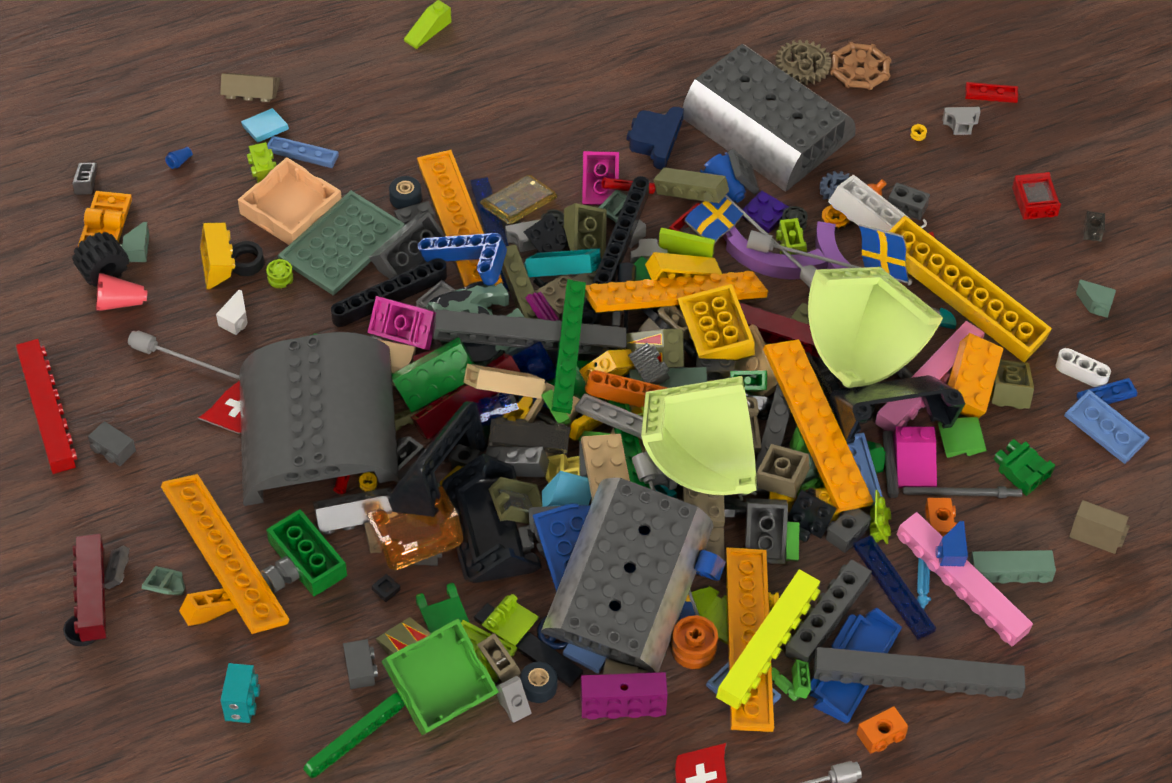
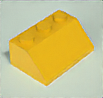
M203 223L200 251L206 289H212L230 278L232 269H235V259L231 258L233 247L232 244H229L230 230L226 229V223Z

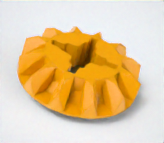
M832 205L827 206L822 211L821 220L826 223L836 224L835 227L837 229L841 226L846 227L847 223L850 222L842 212L834 209Z

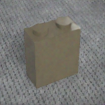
M1082 500L1069 537L1115 554L1117 548H1122L1130 527L1126 525L1129 517Z

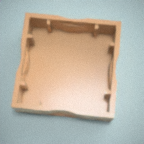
M286 157L261 182L255 184L238 199L241 215L290 245L342 197L339 189L323 179L310 174L305 168Z

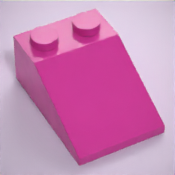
M583 151L582 205H601L615 191L613 189H602L601 181L603 177L619 179V152Z
M895 426L894 445L898 488L937 487L935 428Z

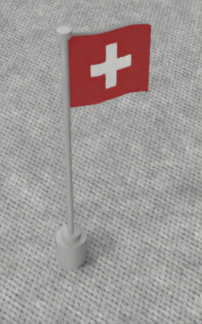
M139 330L130 333L128 345L133 349L147 354L158 349L239 379L198 419L241 434L239 375L160 347L156 337Z
M727 743L678 755L675 767L676 783H727L724 760ZM848 761L832 765L831 771H828L829 776L802 783H819L830 780L831 783L857 782V779L862 778L858 762Z

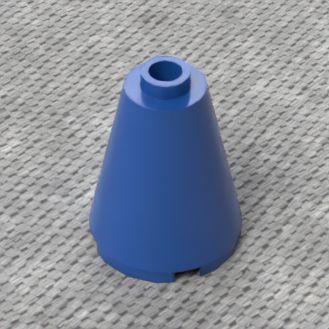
M725 152L724 156L720 153L705 163L704 166L706 168L704 171L700 170L701 173L726 176L729 192L726 195L733 202L738 203L745 198L746 190L743 184L735 178L727 152Z

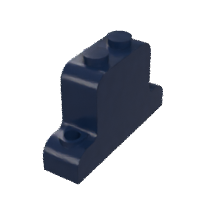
M672 107L665 115L646 110L640 111L637 118H633L632 130H629L626 140L630 141V150L635 153L651 156L655 168L661 170L666 168L683 123L684 108Z

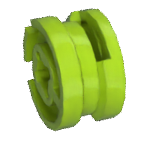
M277 259L268 264L266 269L267 279L272 287L285 288L286 285L293 282V270L288 261Z

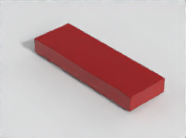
M966 82L965 99L1017 103L1018 86Z

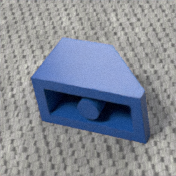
M964 521L957 523L941 539L939 546H936L935 555L936 558H939L940 566L964 567L968 558Z

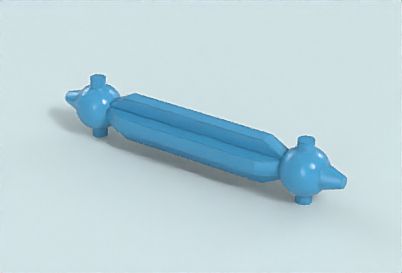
M918 558L917 592L919 596L915 600V604L920 605L921 610H924L925 606L931 601V597L927 596L929 593L930 569L924 560Z

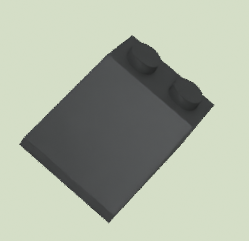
M746 498L745 549L766 550L767 563L785 564L788 518L787 500Z

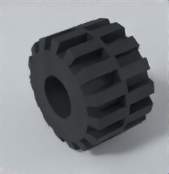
M98 232L94 236L90 235L86 237L85 241L79 243V247L75 248V254L72 256L73 263L86 282L94 287H97L99 273L120 278L123 275L122 273L128 268L126 266L129 264L128 255L116 238L107 232L102 234Z

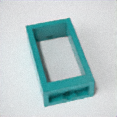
M600 248L536 253L526 259L524 266L528 277L592 273L599 268L601 252Z

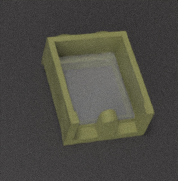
M500 477L489 488L500 521L510 520L529 524V508L542 507V498L536 484Z

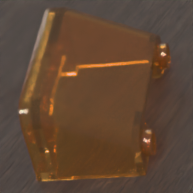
M443 486L439 487L441 498L436 499L435 507L439 509L435 517L402 513L389 518L384 510H376L367 514L374 536L390 569L397 570L453 549L462 543L463 533L459 516Z

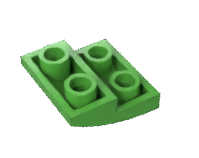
M978 417L957 418L951 428L943 429L942 423H938L947 458L963 453L971 456L987 451Z

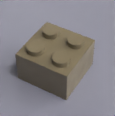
M771 444L756 473L758 488L796 498L810 469L808 454Z

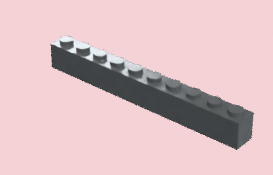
M436 309L433 339L453 341L460 337L461 341L466 343L558 351L562 321ZM581 324L578 353L602 355L607 350H626V328L602 326L599 324Z
M817 647L814 655V679H820L824 682L840 681L845 684L853 682L863 685L875 684L884 687L896 686L905 689L918 688L926 691L940 690L947 693L962 692L968 695L983 694L989 697L1005 696L1010 699L1021 698L1025 690V666Z

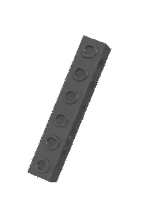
M852 559L847 565L844 564L838 573L837 579L833 578L831 580L828 591L820 595L816 607L810 608L806 616L807 619L804 622H800L795 635L790 637L785 645V656L793 661L797 659L810 663L814 658L817 647L824 645L869 584L872 571Z

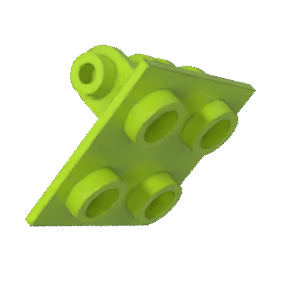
M875 490V505L870 509V538L872 542H879L884 539L885 543L888 544V536H891L889 525L891 511L890 508L886 507L884 497H881L878 490Z
M511 594L501 601L482 626L513 646H516L539 619V616L516 602L517 597Z

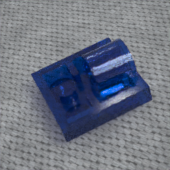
M541 341L512 355L520 372L533 374L544 379L545 382L555 378L556 367Z
M501 392L496 397L482 398L476 403L483 426L499 421L498 416L519 409L513 394Z

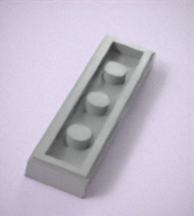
M586 393L575 406L576 412L642 439V416Z

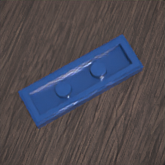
M1130 378L1088 389L1107 404L1136 397L1138 393ZM1084 390V391L1078 392V393H1077V398H1078V400H1079L1088 390Z

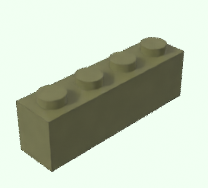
M663 168L654 178L658 195L720 203L729 192L726 176Z

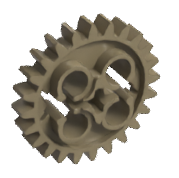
M793 40L792 45L786 43V47L781 46V50H778L775 66L798 82H804L805 85H808V82L814 84L815 80L821 82V78H826V74H829L831 68V57H829V52L825 53L826 48L820 49L821 44L815 46L814 41L809 44L808 40L805 43H802L801 40L796 43ZM792 53H793L794 62H791ZM813 63H816V64H815V72H816V73H814V71H813V70H814V67L812 66Z

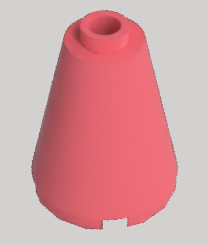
M99 273L97 311L143 305V301H147V290H144V286Z

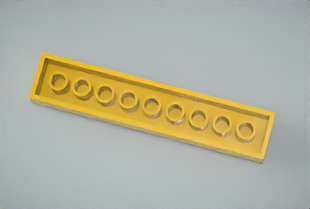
M904 215L888 231L903 235L906 244V268L910 275L1025 363L1047 339L1052 330L1050 326Z

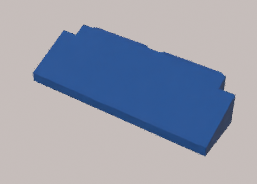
M878 608L867 613L865 618L860 614L857 616L852 614L846 619L831 647L835 649L888 653L902 627ZM813 676L810 681V696L817 699L813 706L814 708L844 723H848L869 685L853 682L845 684L840 681L824 682L820 679H814Z

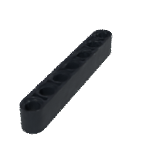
M441 258L433 259L333 304L331 307L333 324L337 327H343L372 314L376 296L399 302L435 286L441 280L445 281L447 278L446 261Z

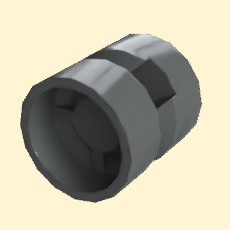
M287 556L276 561L275 566L269 565L261 570V575L273 593L284 588L285 583L290 584L299 578L295 565Z

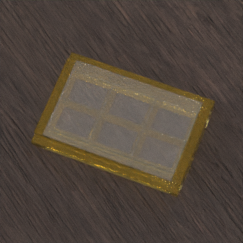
M526 175L481 200L480 204L505 223L512 224L556 199L558 195L532 175Z

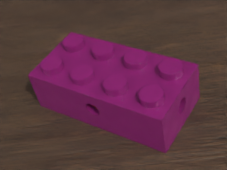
M666 672L581 675L582 718L594 720L604 717L616 719L619 717L638 718L640 716L659 717L666 715L668 695Z

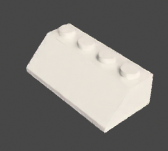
M852 175L838 185L828 201L834 209L842 212L850 221L857 225L862 224L884 231H889L905 215L855 175Z

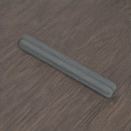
M885 430L882 436L883 447L886 452L887 493L889 498H897L899 488L894 434L891 430Z

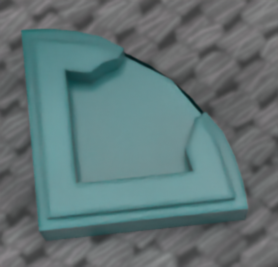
M940 308V315L943 319L939 326L955 329L956 319L954 315L948 310Z

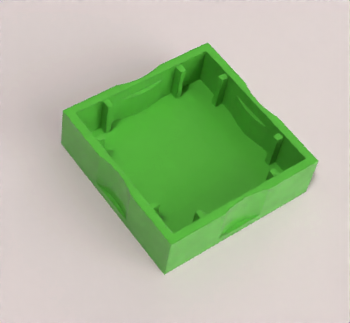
M459 618L381 661L421 735L428 733L499 693L487 669L478 659L473 644Z

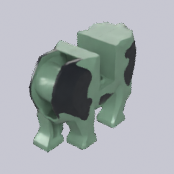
M477 281L459 290L433 298L428 302L426 309L436 312V309H446L449 311H466L468 313L493 315L492 309L487 308L492 304L509 305V294L502 283L496 286L494 284L488 286L483 281ZM519 308L506 315L509 317H524ZM440 340L441 344H444V343H446V342H451V341ZM463 342L475 365L480 366L488 365L504 353L512 356V358L518 354L535 355V349Z

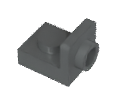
M525 525L518 528L524 555L531 553V549H534L533 539H537L535 532L532 533L530 525Z

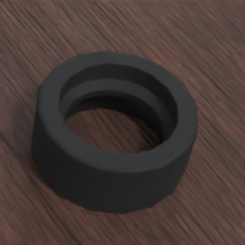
M242 241L232 246L233 254L231 258L236 259L238 256L247 253L257 256L253 262L247 264L235 261V269H232L234 273L240 276H251L263 268V251L257 243Z

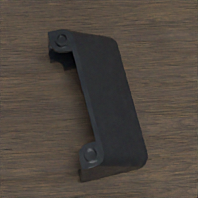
M930 375L879 382L861 387L839 388L834 390L829 398L833 414L847 444L853 443L855 434L860 433L861 427L859 422L870 418L872 414L870 405L922 397L931 422L935 420L940 421L943 429L951 428L965 406L961 392Z
M465 401L390 492L388 500L393 512L435 517L439 511L435 507L436 499L441 498L434 472L454 446L458 444L470 446V449H477L483 452L488 447L479 410L475 402Z
M481 454L443 481L441 486L463 577L471 583L531 574L542 568L540 559L536 554L528 553L524 555L515 521H500L489 488L500 477L516 480L514 466L486 454ZM509 500L505 503L506 510L511 506Z

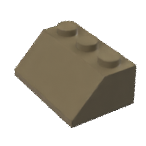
M223 73L221 75L220 95H226V99H236V96H242L243 100L253 101V98H260L261 102H270V99H276L280 77Z

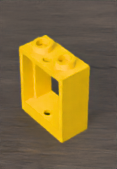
M630 349L607 350L579 371L586 383L590 372L594 370L625 376L629 373V369H635L636 367L628 356L632 353Z

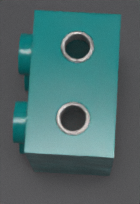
M228 663L221 695V705L225 721L250 723L252 715L255 716L256 714L255 697H259L260 694L258 674H255L254 665Z

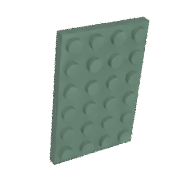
M351 190L278 255V259L288 261L293 270L334 296L371 262L369 256L406 224Z

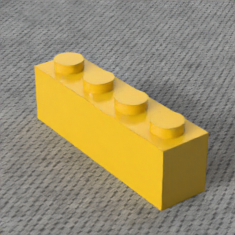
M653 252L645 264L653 281L660 280V278L673 279L679 276L685 278L695 275L710 276L713 273L722 275L716 259L711 257Z

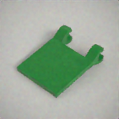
M454 583L447 584V594L450 599L429 606L423 593L416 595V604L430 633L458 618L460 622L462 620L469 622Z

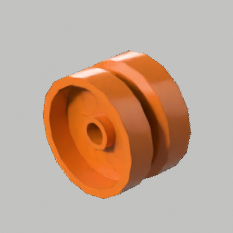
M694 615L681 619L675 625L671 648L676 662L689 669H701L708 666L714 660L717 652L718 632L713 622L705 617Z

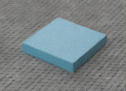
M273 108L241 121L243 128L257 143L289 129L288 124Z

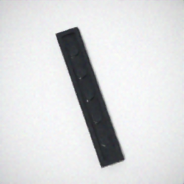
M487 603L474 616V620L482 625L495 608ZM527 632L516 645L517 651L531 661L544 662L551 665L557 673V679L569 688L583 675L581 668L530 632Z

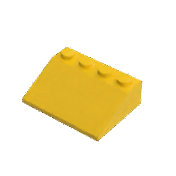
M732 284L677 298L699 358L738 360L755 355L754 339Z

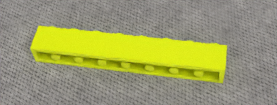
M800 569L798 570L720 684L716 698L737 710L741 704L745 705L751 696L749 692L752 688L756 689L761 681L759 677L762 673L766 674L771 667L770 661L772 658L776 659L781 652L780 646L782 643L786 645L791 637L790 631L797 629L801 622V615L807 614L811 607L809 603L811 600L815 601L819 596L821 590L818 589L820 584L818 579Z

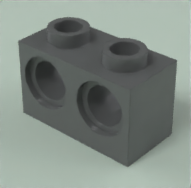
M896 182L889 195L888 202L908 217L921 220L928 207L930 194Z

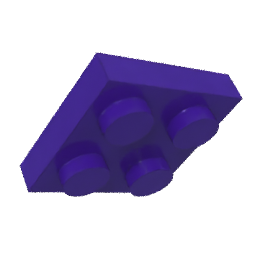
M761 190L742 210L763 230L770 233L782 220L783 211L789 206Z

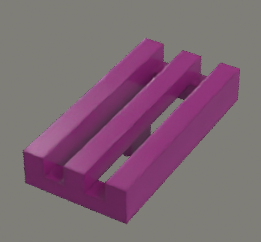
M542 292L528 294L525 297L538 319L559 320Z

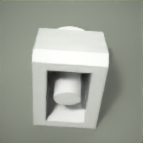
M238 290L216 314L218 326L235 335L245 329L248 323L241 290Z

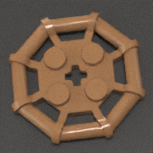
M848 42V45L831 53L832 60L829 72L832 76L839 79L846 88L855 87L872 90L873 87L890 78L891 58L876 48L875 44L867 45ZM847 52H850V55L846 57L842 56ZM874 54V55H875L876 57H878L880 60H876V59H875L873 56H871V55ZM838 62L842 63L843 67H838ZM883 66V71H879L878 67Z

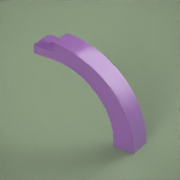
M818 221L815 237L816 249L819 248L826 258L850 264L837 247L835 241L836 224ZM828 262L827 269L848 268Z
M735 226L723 235L724 240L727 242L726 250L745 267L769 277L800 279L801 269L786 255L772 252L764 253L746 248L748 241ZM819 248L807 252L814 255L825 257ZM800 254L791 255L803 267L813 265L817 270L828 268V262Z

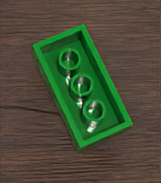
M460 337L392 373V380L412 413L465 384L464 377L467 363L474 365L475 363Z
M301 509L266 529L269 544L281 558L284 556L290 558L299 573L298 579L313 597L347 577L345 561Z

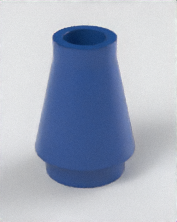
M189 147L169 152L165 157V161L170 168H179L193 154Z

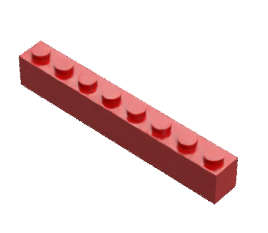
M38 339L17 344V352L52 474L76 468L74 460L77 459L75 448L70 449V445L73 442L70 433L66 434L65 432L69 428L66 418H61L64 411L62 404H57L56 401L60 400L57 388H52L56 384L53 374H48V371H51L49 360H44V357L47 356L44 345L40 346Z

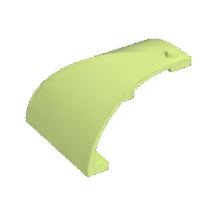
M881 267L819 269L815 271L812 279L808 301V317L812 338L824 364L848 388L871 385L898 372L924 348L943 319L941 315Z
M742 376L646 392L641 437L648 455L667 477L688 489L705 494H750L753 491H757L753 435Z

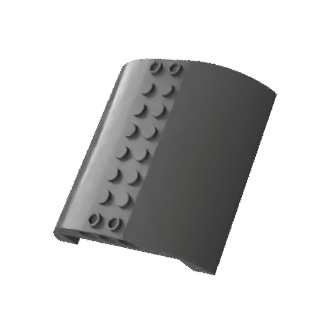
M330 332L283 340L266 345L253 352L243 362L239 377L244 506L264 503L263 490L341 476L375 471L380 483L399 480L391 356L388 345L376 338L363 334Z

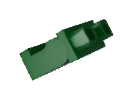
M1013 439L1006 447L1010 454L1008 455L1003 450H999L995 454L994 460L1000 465L998 471L1002 475L1004 474L1018 489H1022V493L1027 496L1052 476L1055 464L1050 460L1048 462L1045 461L1033 448L1029 447L1030 445L1026 441L1021 445Z

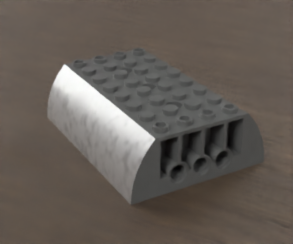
M744 44L738 46L697 77L691 85L683 105V119L727 151L735 149L752 165L754 170L785 192L852 139L856 132L855 122L850 116Z
M622 478L602 480L540 633L619 663L647 670L648 673L659 672L672 638L674 627L678 622L697 572L694 568L700 550H705L713 529V522L710 517L695 505ZM641 526H647L650 529V533L648 535H641L638 529ZM632 563L636 570L633 573H627L624 570V565ZM612 601H617L621 604V608L618 611H612L609 608V604Z

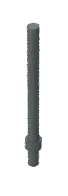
M998 486L997 488L903 487V494L997 496V498H1006V496L1022 497V489H1007L1004 486Z

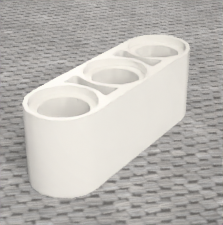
M1069 348L1059 351L1055 366L1061 373L1092 387L1108 383L1111 374L1109 366Z

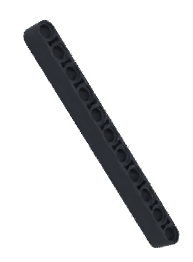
M639 176L633 180L592 284L615 282L618 275V265L624 260L648 199L649 180L646 177ZM587 298L583 306L582 324H599L603 312H595Z

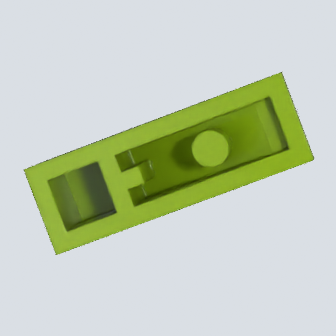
M440 0L434 2L424 11L406 35L404 41L415 49L419 48L451 23V7Z

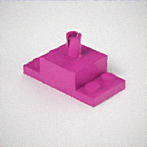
M376 296L367 333L429 350L433 337L436 312Z

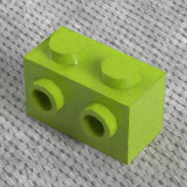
M266 142L249 146L250 153L247 154L248 163L252 164V176L256 177L258 183L277 166L276 162H272V159H274L272 149H268Z
M798 218L780 220L779 230H776V239L780 241V245L807 252V244L803 240V229L800 228ZM787 251L790 255H796V253Z

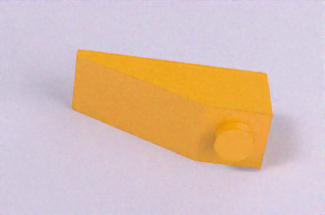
M224 588L187 594L179 611L187 625L191 626L206 623L236 608Z

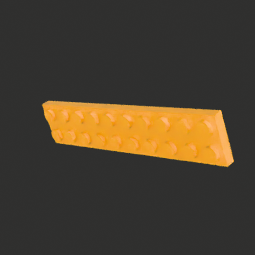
M452 150L417 157V163L445 236L484 234ZM479 259L455 261L464 287L474 282L482 281L477 271ZM499 276L498 281L494 284L495 286L499 283L503 284L501 276Z
M753 271L728 272L722 275L713 273L710 276L695 275L690 278L683 276L673 279L660 278V280L654 281L644 279L641 281L609 282L605 284L594 283L586 285L585 297L595 312L675 306L679 305L677 298L732 284L738 300L767 297L768 290Z
M800 340L765 345L763 351L833 506L837 508L836 512L871 506L874 502Z
M195 474L163 481L161 485L162 490L251 634L287 625L289 617L199 475Z
M726 547L729 671L769 614L766 550ZM770 667L766 674L762 673L759 677L761 681L756 689H751L749 692L751 696L745 705L741 704L738 710L730 706L731 730L773 732L772 667Z

